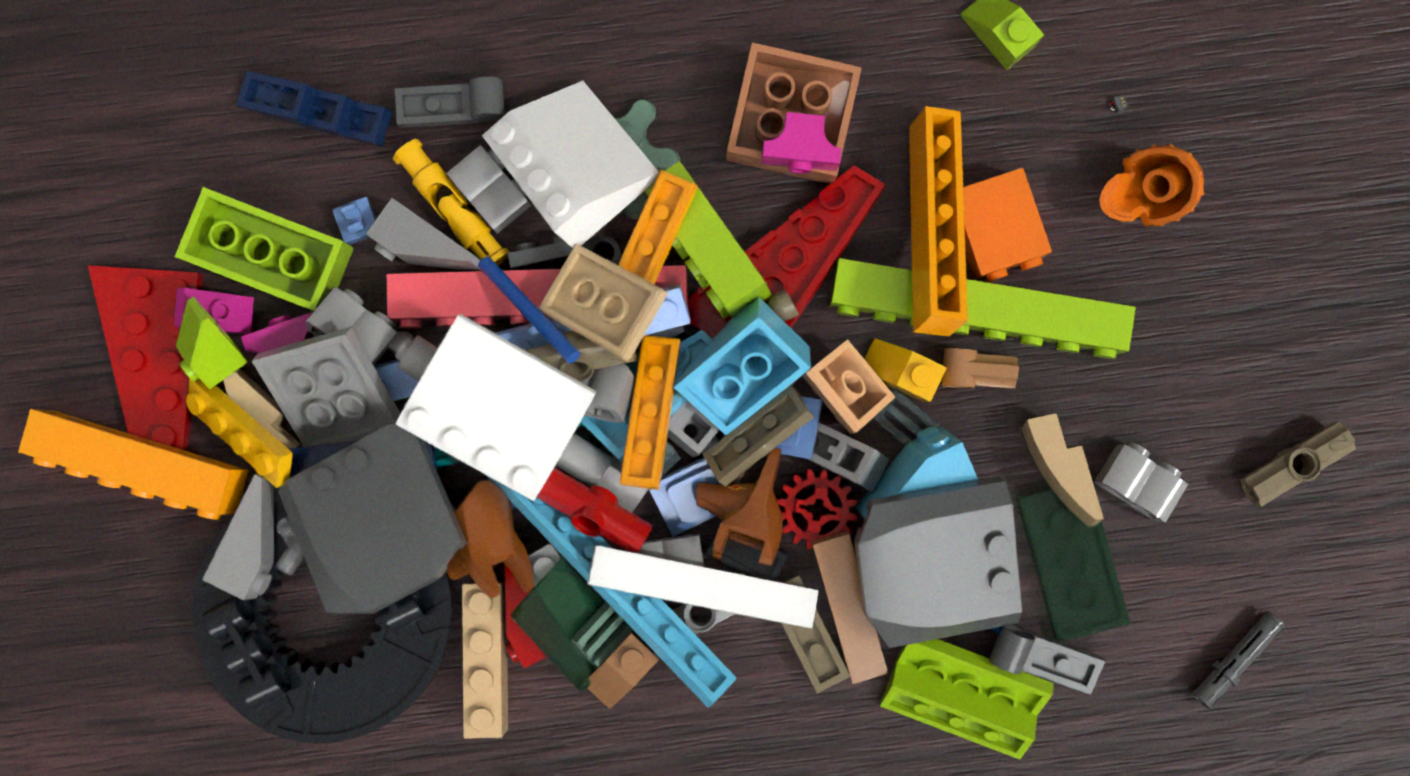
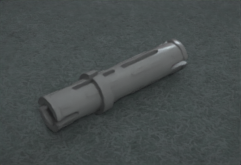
M1265 611L1264 615L1241 638L1221 662L1216 661L1211 666L1213 671L1191 692L1192 696L1204 707L1211 710L1212 706L1231 686L1236 687L1240 683L1239 677L1273 639L1286 628L1285 624L1274 614Z

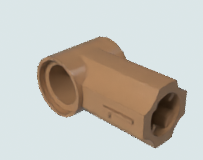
M946 348L944 349L943 366L947 367L942 377L941 386L974 389L975 386L1015 389L1019 373L1017 357L977 354L976 350Z

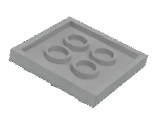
M352 327L258 353L252 360L253 365L303 447L359 441L384 426L396 423L401 415Z

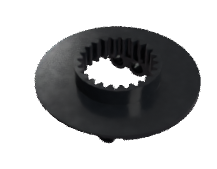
M278 490L274 491V564L269 572L272 575V579L266 591L262 595H258L257 598L242 600L202 580L232 519L224 526L205 554L193 589V626L199 654L210 679L221 695L240 715L264 729L267 733L284 739L307 743H334L354 739L385 726L401 715L420 697L434 678L442 662L451 632L452 595L447 572L440 579L381 609L382 615L375 618V622L381 628L371 633L370 636L373 641L364 645L362 652L340 664L333 662L325 666L324 662L320 661L311 666V661L308 657L300 661L297 660L298 651L296 649L290 652L285 650L288 643L287 639L278 640L276 635L280 632L281 628L271 624V621L278 616L277 612L270 609L271 604L278 602V598L272 594V591L282 588L279 578L289 576V568L299 566L301 561L305 560Z

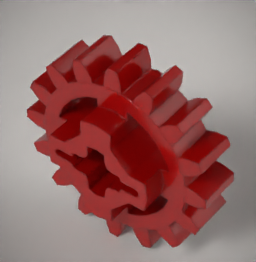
M811 469L806 470V479L804 480L795 474L792 476L795 483L793 488L786 485L782 486L783 491L788 494L786 499H777V503L784 506V511L781 512L782 520L786 519L787 521L782 532L785 534L793 530L795 534L792 542L797 544L803 538L806 540L805 545L808 550H811L813 547L811 541L838 534L841 531H848L850 534L852 531L846 525L847 520H857V516L849 512V507L855 506L857 500L847 499L846 497L852 488L850 486L840 488L838 485L841 476L839 475L834 476L831 481L828 480L827 470L824 469L821 470L819 477H814ZM814 484L810 495L804 499L795 498L801 489ZM828 487L838 496L841 508L833 506L828 499ZM816 499H821L820 505L827 510L833 511V514H819L817 520H812V513L799 506L813 505ZM792 511L801 513L806 521L805 532L794 522ZM829 520L838 521L831 530L819 534L823 524Z

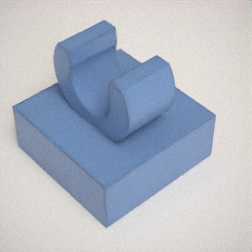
M367 196L332 209L345 243L352 245L370 238L366 235V232L377 217Z

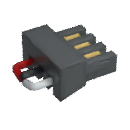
M1125 95L1113 97L1109 103L1111 110H1115L1116 113L1129 107Z

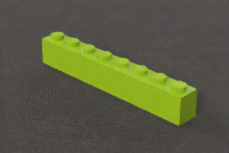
M839 258L835 265L829 307L837 308V314L858 317L859 311L874 314L873 320L895 323L896 318L910 320V326H913L912 270ZM966 279L968 321L957 329L954 334L969 335V330L984 332L983 338L997 341H1005L1006 336L1020 338V344L1042 347L1043 342L1057 344L1056 350L1070 353H1079L1080 348L1094 350L1093 356L1106 359H1116V354L1125 353L1130 350L1136 310L1134 306Z

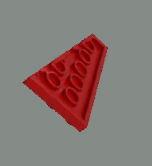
M855 165L837 178L835 182H832L823 189L819 196L808 205L790 215L789 219L774 231L771 230L744 252L766 282L772 296L784 288L799 312V315L784 321L791 329L886 189V185ZM700 286L696 289L697 292L689 297L690 325L699 331L703 330L711 339H714L732 317L728 316L723 319L705 293L711 287L708 286L703 290Z
M88 265L128 433L188 451L191 412L187 407L186 397L189 392V377L179 365L184 359L176 348L180 329L174 326L177 288L202 290L203 274L198 272Z

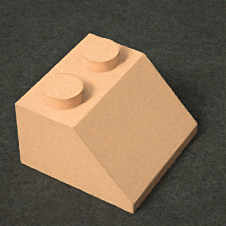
M848 339L802 376L849 434L859 431L895 398L893 393Z

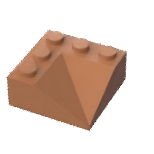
M752 43L727 147L726 161L826 184L835 182L839 167L837 171L811 169V173L798 174L789 172L787 166L761 164L764 141L773 140L783 132L786 112L825 116V137L833 146L841 148L842 157L862 67Z

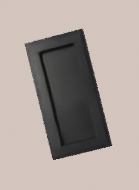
M716 534L706 551V554L713 557ZM728 539L720 562L741 573L744 572L747 576L776 581L789 555L778 550L772 566L760 564L761 550Z

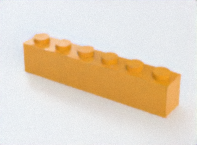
M925 106L909 127L913 333L949 337L968 321L961 111Z
M30 409L18 451L19 453L32 456V463L50 468H56V465L66 467L64 473L81 478H88L89 475L98 477L97 483L112 488H121V485L131 488L130 494L149 499L156 495L164 498L163 504L178 509H186L187 506L198 509L197 515L219 520L221 515L236 513L249 470L55 410Z

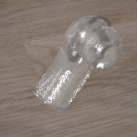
M287 516L283 517L277 524V532L284 537L287 549L276 564V567L292 576L303 560L304 555Z

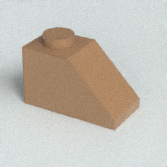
M632 630L600 667H597L583 682V685L611 709L644 677L660 657Z

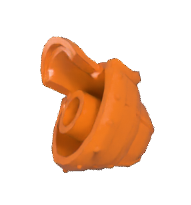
M1153 144L1152 147L1142 150L1136 149V152L1132 153L1131 156L1123 158V174H1116L1106 183L1101 191L1099 201L1100 207L1106 215L1121 222H1133L1137 217L1141 218L1142 224L1146 227L1151 225L1163 227L1164 224L1173 221L1179 222L1180 218L1190 212H1194V208L1202 195H1204L1203 168L1191 152L1175 147L1173 144L1158 146Z

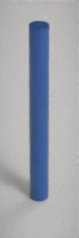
M490 257L481 259L478 264L481 271L568 363L575 362L579 358L580 352Z

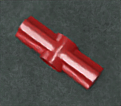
M555 467L537 495L538 499L571 517L572 525L581 533L591 537H599L601 535L631 553H638L653 526L619 506L617 497L608 489L596 485L587 487Z

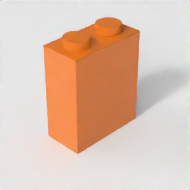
M1023 168L963 187L965 254L974 280L985 277L987 283L1009 276L1007 269L1020 265L1021 270L1026 271L1044 264L1042 258L1052 253Z

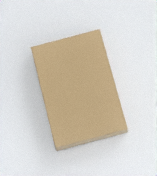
M575 244L538 309L543 314L629 362L668 293L607 259Z

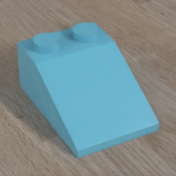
M757 297L724 326L674 383V388L727 436L811 369L810 346L762 299Z
M933 426L920 431L916 435L917 439L908 442L884 471L873 493L868 491L856 505L859 514L865 520L868 513L866 507L868 501L872 499L978 480L962 441L943 427Z

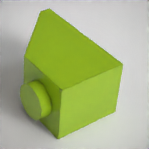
M977 0L960 14L1006 71L1034 49L1044 36L1025 11L1009 0Z
M194 296L187 300L176 343V348L184 359L179 365L193 382L199 378L211 389L245 365L247 360L234 341Z

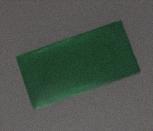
M1052 488L1016 498L1055 640L1066 642L1131 624L1102 520L1097 525L1088 527L1069 510Z

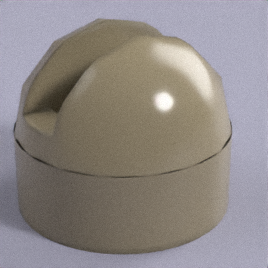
M785 288L775 293L769 299L768 306L783 321H788L799 315Z

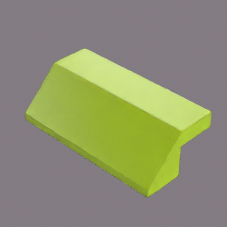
M935 639L901 647L882 696L880 707L1020 760L1035 740L1037 716L1052 697L1054 683L1023 671L1021 674L1007 672L992 664L989 658Z

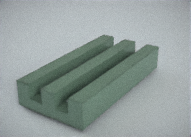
M607 602L596 611L571 639L591 664L598 668L633 630L618 613L613 618H609L615 610ZM601 627V631L586 645V642Z

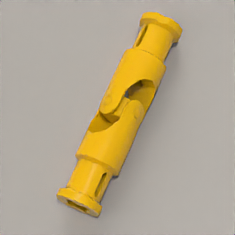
M413 139L400 147L394 154V162L397 165L402 164L413 178L412 184L439 217L448 222L453 234L463 247L471 249L480 260L484 257H490L498 267L507 260V253H510L507 248L503 249L490 234L491 228L481 215L467 207L468 202L465 196L441 166L429 159L421 149L422 143L419 139ZM446 185L453 194L441 198L438 204L437 193L441 187Z

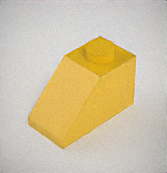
M876 338L873 339L864 357V360L885 385L922 403L931 402L947 367L914 351Z

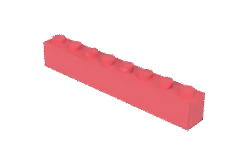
M663 266L654 285L663 289L681 284L689 311L687 266ZM561 269L505 270L503 272L539 308ZM482 271L387 274V317L394 322H399V328H422V322L436 321V327L450 328L459 313L483 327L495 326V320L510 319V325L523 326L531 324Z

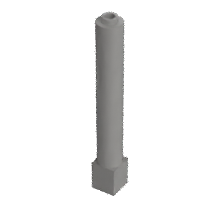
M418 335L414 341L406 338L395 355V358L400 360L397 368L420 381L438 347ZM573 433L555 465L588 487L596 485L608 489L617 497L618 505L631 513L648 491L645 488L621 486L622 463L613 454L611 456L575 433Z

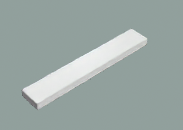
M597 545L594 547L587 585L804 628L813 627L819 591Z

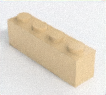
M497 580L501 593L495 598H489L484 594L474 581L462 584L464 738H502L508 730L505 580Z

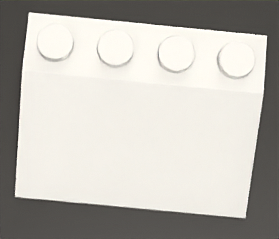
M584 81L509 111L482 135L553 231L572 248H574L575 244L580 246L650 187L660 173Z
M459 313L414 389L396 425L534 501L597 391Z

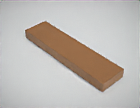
M848 531L811 541L852 684L888 674L877 631L863 612L857 560Z

